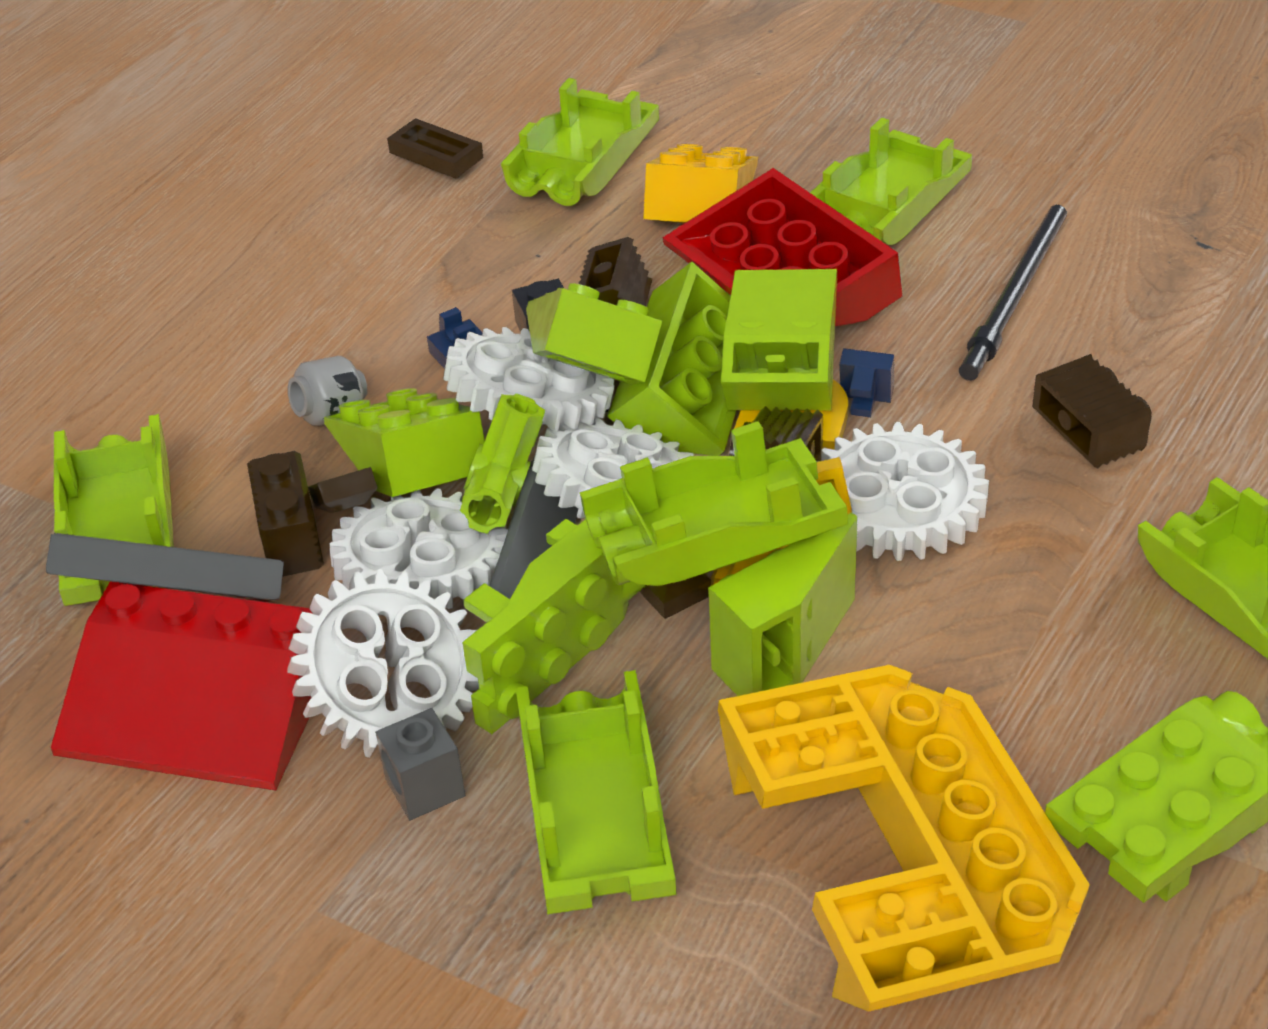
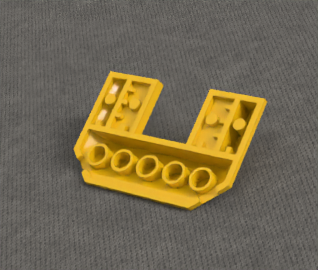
M892 665L865 669L718 701V714L734 796L754 792L761 808L765 809L858 788L903 872L815 892L812 911L838 962L832 997L867 1012L1059 963L1090 887L1086 877L973 697L950 687H947L944 694L915 684L911 682L913 673Z

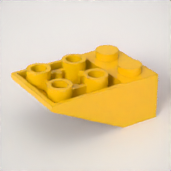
M677 144L676 148H668V152H660V157L646 163L643 219L687 222L753 181L758 157L746 156L747 149L741 147H720V151L703 153V145Z

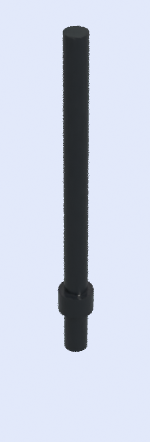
M1053 205L1050 207L984 325L977 327L967 343L968 353L959 367V374L964 379L975 380L986 361H990L995 357L1002 344L1001 334L1067 217V211L1063 206Z

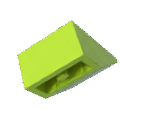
M837 269L735 270L724 332L721 385L728 410H762L765 406L770 410H773L775 407L779 410H784L786 407L789 410H795L796 408L799 410H806L807 408L809 410H832Z
M569 283L568 289L557 288L554 292L546 293L544 296L528 302L526 311L534 354L630 385L645 382L662 325L661 320L647 316L648 307L627 300H618L616 306L598 300L599 291L575 283Z
M415 388L389 392L386 394L387 401L370 405L369 400L343 403L339 405L340 413L324 417V424L358 470L371 467L377 485L376 491L391 497L468 477L478 446L485 442L480 411H470L469 406L460 405L456 398L440 400L437 398L436 393L419 395Z
M852 512L848 514V525L792 543L783 549L775 550L762 560L735 574H730L722 578L718 583L708 587L711 669L737 696L802 683L855 600L858 517Z

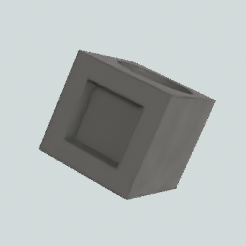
M433 708L375 731L385 780L409 821L466 796L458 748Z

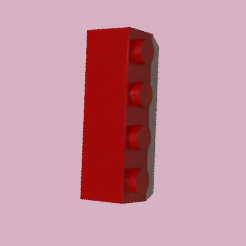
M775 168L770 169L662 237L666 247L686 262L690 263L692 261L730 295L735 270L837 269L835 327L867 321L903 297L898 252Z
M110 581L85 624L51 744L53 756L276 791L310 718H305L303 712L312 697L293 696L292 693L296 681L303 676L288 673L287 670L291 657L299 655L289 650L293 634L302 633L296 627L302 612L312 613L310 608Z

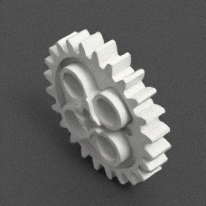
M502 327L501 334L485 328L483 329L482 336L469 332L467 333L466 340L457 338L455 346H449L443 377L445 381H448L447 390L457 392L456 401L471 402L470 411L472 412L489 411V420L493 419L501 394H520L535 400L537 405L545 409L542 424H546L554 432L558 431L559 424L561 423L576 430L578 429L579 421L592 425L595 417L603 418L606 409L610 408L614 390V379L534 354L530 331L525 328L521 330V334H514L507 327Z
M595 417L593 425L579 421L578 429L576 430L569 428L563 423L559 424V429L556 432L548 427L545 437H539L532 471L537 473L535 482L546 485L544 491L546 496H560L558 506L560 508L575 506L578 508L577 517L581 519L585 515L579 492L621 479L620 466L648 457L652 468L688 456H694V454L678 452L680 445L678 442L664 443L660 441L662 433L656 432L651 435L643 433L641 425L627 429L620 420H615L613 426L606 425L599 417Z
M896 422L892 432H885L876 423L873 424V434L866 435L857 428L853 429L852 442L841 437L835 438V450L823 448L821 450V461L837 457L841 459L852 513L858 517L856 552L865 545L873 546V558L878 559L884 550L887 549L893 550L895 559L901 561L905 550H913L915 555L921 560L925 559L926 547L932 546L936 551L944 554L947 552V539L961 545L965 543V532H977L979 518H985L989 480L984 479L985 465L975 464L976 452H961L962 440L960 439L944 443V431L938 430L930 436L923 435L922 424L914 427L912 432H904L902 424Z
M441 489L434 490L430 496H423L421 491L417 490L411 493V497L403 498L399 495L391 497L389 502H384L374 497L371 499V509L359 506L354 507V518L342 517L340 519L341 529L332 530L333 542L329 543L331 566L334 568L335 580H343V585L348 590L354 572L357 571L361 573L367 584H372L378 569H383L388 583L396 584L402 571H406L409 577L410 588L417 589L425 579L430 580L428 596L436 599L443 593H450L451 596L446 605V608L450 609L453 608V598L460 597L465 599L474 591L473 589L479 588L484 583L490 586L508 529H506L505 524V527L493 528L485 534L469 528L467 518L460 512L462 492H456L449 498L442 497Z
M378 569L372 584H367L361 573L357 571L354 572L351 578L349 590L339 581L335 580L331 583L328 591L329 599L319 594L313 597L310 605L312 613L302 612L296 626L302 633L293 634L289 650L299 655L291 657L287 670L288 673L303 676L296 681L292 690L293 696L312 697L303 712L305 718L321 713L326 717L320 731L322 736L331 733L338 727L344 731L341 748L347 749L356 738L364 740L365 757L370 758L378 744L375 731L427 709L433 708L444 727L454 731L460 727L465 719L461 711L470 712L472 708V693L470 691H477L479 687L478 678L467 672L462 642L477 630H460L459 626L467 612L463 609L449 613L445 609L451 596L450 593H443L436 599L428 596L430 580L425 579L417 589L409 587V577L406 571H402L396 584L388 583L384 570ZM379 615H383L386 617L388 625V633L386 635L385 643L386 660L383 658H378L385 642L384 632L382 630V624ZM401 628H415L424 636L425 641L416 642L406 638ZM342 629H357L363 633L367 642L355 643L348 640L343 635ZM387 665L390 667H395L389 679V683L387 681ZM413 681L425 685L430 691L431 697L421 698L415 696L409 691L406 683ZM352 683L362 684L368 688L373 698L368 700L357 699L349 693L346 685ZM387 683L395 711H389L386 708L385 693L387 691Z

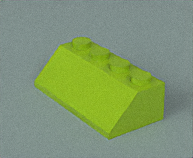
M692 261L652 291L647 305L649 308L647 316L661 320L662 325L644 383L632 385L620 381L607 417L613 422L620 420L627 429L641 425L643 433L649 435L656 432L662 433L660 441L664 443H680L678 452L719 456L725 451L736 410L727 409L721 385L724 332L731 296Z

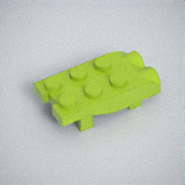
M568 78L559 88L561 111L542 117L537 123L528 122L519 133L520 142L502 161L501 167L507 185L516 194L523 197H531L536 195L539 190H544L552 200L563 206L576 204L583 195H597L659 121V105L640 101V92L632 90L622 102L608 100V94L581 89L577 93L576 79Z
M881 117L870 128L869 151L849 156L842 163L834 161L823 171V181L810 193L886 245H893L902 240L968 174L972 167V154L954 149V140L945 138L936 148L920 144L921 138L894 129L889 133V120Z
M159 414L150 415L149 426L140 427V441L132 442L120 435H108L103 437L95 448L82 451L74 449L69 444L65 430L54 432L55 533L174 547L169 466ZM59 575V593L64 606L94 602L100 599L110 581Z
M759 421L731 430L734 456H688L652 468V464L647 457L620 466L621 479L579 492L591 536L597 548L602 549L611 576L618 586L631 581L638 585L651 586L683 581L848 525L847 506L831 482L822 485L817 483V462L801 438L765 450L763 427Z
M1216 477L1209 482L1205 501L1193 514L1187 515L1181 511L1175 513L1166 522L1161 531L1146 520L1139 524L1138 544L1142 547L1147 560L1157 574L1174 590L1268 659V500L1250 487L1240 493Z
M565 519L546 534L547 543L552 546L529 564L510 599L485 583L463 599L465 609L487 622L465 639L462 644L467 672L478 678L479 689L471 695L475 724L491 735L510 719H515L519 716L516 687L528 686L529 699L532 701L551 684L560 682L570 668L590 651L599 649L605 643L608 636L624 620L629 600L645 587V585H638L632 581L619 586L616 585L607 566L602 549L597 548L591 536L586 519L579 525Z
M636 670L624 672V689L620 694L608 699L597 698L587 691H574L564 696L561 702L554 706L539 707L530 701L528 686L516 687L547 915L593 908L592 899L595 896L626 892L631 896V901L633 902L677 895L676 878L665 829L655 763Z
M1226 691L1213 700L1208 696L1194 698L1178 707L1046 804L1045 814L1055 830L1077 849L1088 843L1110 861L1108 874L1140 901L1145 903L1157 894L1167 902L1189 884L1192 866L1230 849L1250 832L1253 834L1268 822V728L1263 724L1260 714L1254 705L1237 692Z

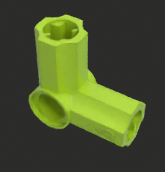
M501 394L485 442L478 446L463 488L465 493L460 512L468 520L469 528L487 534L493 528L505 527L511 507L516 505L531 463L527 460L532 447L535 445L545 414V409L537 405L535 400L520 394Z

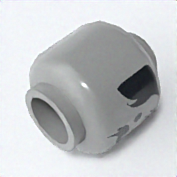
M343 356L301 363L296 369L294 377H291L287 387L288 399L292 410L297 416L303 417L305 421L313 426L325 425L324 417L340 413L339 405L363 400L367 395V382L364 374L357 370L352 362Z

